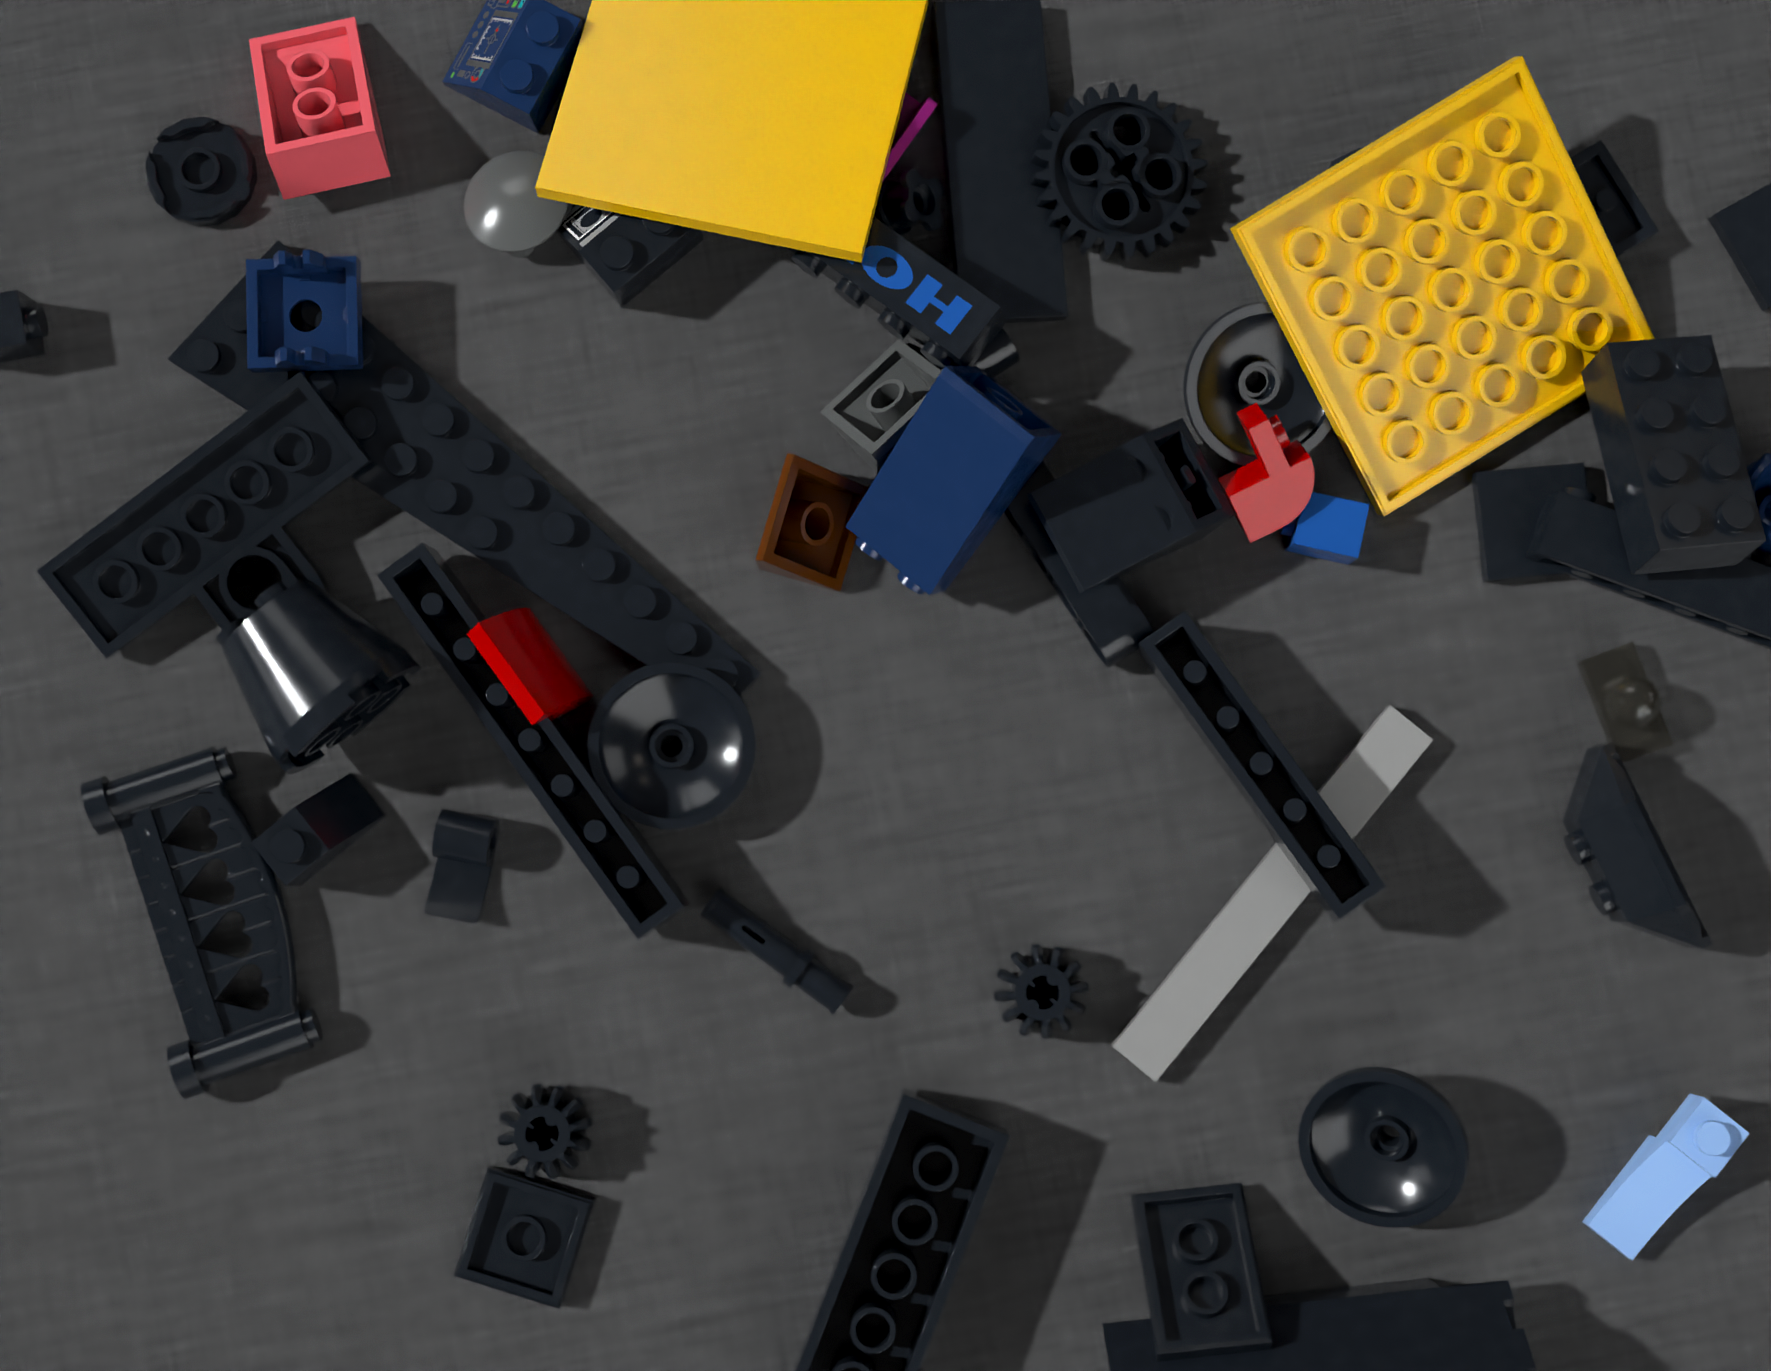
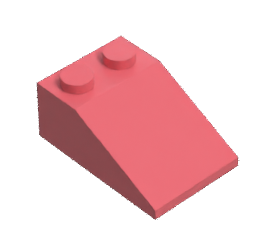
M355 17L249 39L265 153L283 200L391 177L382 128Z

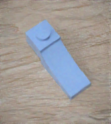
M1690 1093L1656 1137L1648 1135L1582 1223L1626 1258L1633 1261L1644 1245L1674 1211L1709 1178L1717 1177L1750 1133L1705 1097Z

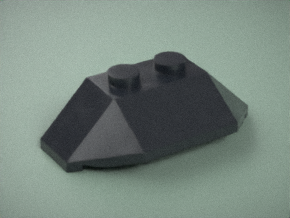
M1614 742L1600 743L1588 748L1562 822L1568 832V835L1564 836V842L1570 856L1577 865L1581 866L1584 864L1593 882V885H1590L1588 889L1594 905L1603 916L1609 915L1613 922L1680 946L1704 949L1713 945L1630 779Z

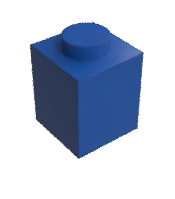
M1312 492L1306 507L1299 516L1288 525L1279 529L1280 535L1287 536L1284 551L1349 565L1359 558L1370 504Z

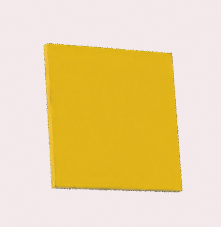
M592 0L535 186L537 196L862 263L929 0Z
M1515 56L1230 228L1376 513L1383 517L1586 394L1581 372L1607 343L1655 339L1523 56Z

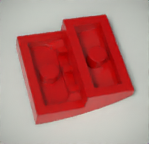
M517 608L478 622L467 633V636L532 725L550 716H553L555 719L588 702L593 697L591 691L530 608Z

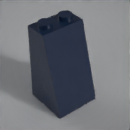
M945 366L845 527L858 537L855 543L864 553L879 561L884 558L898 569L897 578L913 592L923 595L925 592L928 595H933L946 591L1062 433L977 366Z

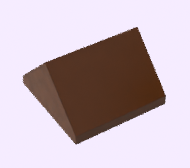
M787 453L755 559L759 569L840 592L857 537L845 526L869 487L798 455Z

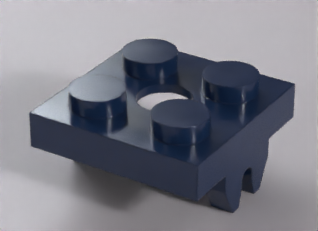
M284 250L277 251L272 259H246L247 369L253 373L363 369L361 261L357 256L326 257L324 254L313 250H303L302 255L296 256ZM302 301L315 302L322 310L321 323L316 329L309 332L297 330L291 322L293 308Z

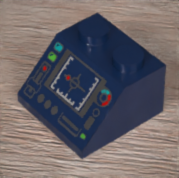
M487 0L442 82L452 90L539 134L569 78L584 28L582 20L545 0Z

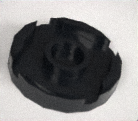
M205 116L185 118L165 128L157 137L158 143L154 146L152 153L149 151L145 163L146 182L156 203L177 221L196 227L220 225L237 216L251 200L257 182L256 159L246 140L233 128Z

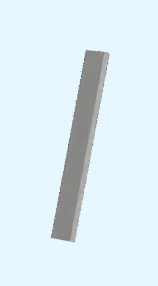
M1391 705L1386 706L1317 791L1352 840L1433 741L1431 737ZM1277 843L1272 846L1111 1044L1113 1048L1153 1081L1156 1082L1311 892Z

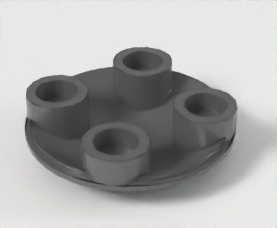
M531 151L504 153L484 164L471 179L464 198V214L471 232L481 243L491 249L507 252L512 257L522 258L531 254L535 247L547 241L559 229L564 218L571 212L573 204L537 196L535 186L544 155Z

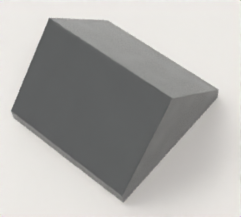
M898 339L823 408L820 413L874 472L878 474L942 370Z

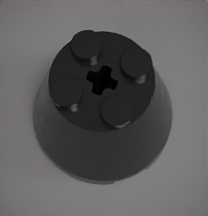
M304 577L295 581L289 587H286L280 581L267 588L254 602L259 608L246 620L239 618L233 621L216 637L217 642L222 646L223 654L272 757L288 775L298 773L320 761L325 755L320 750L324 745L329 749L350 735L356 736L386 711L411 686L404 676L407 673L413 676L421 670L420 665L404 647L313 581H308Z

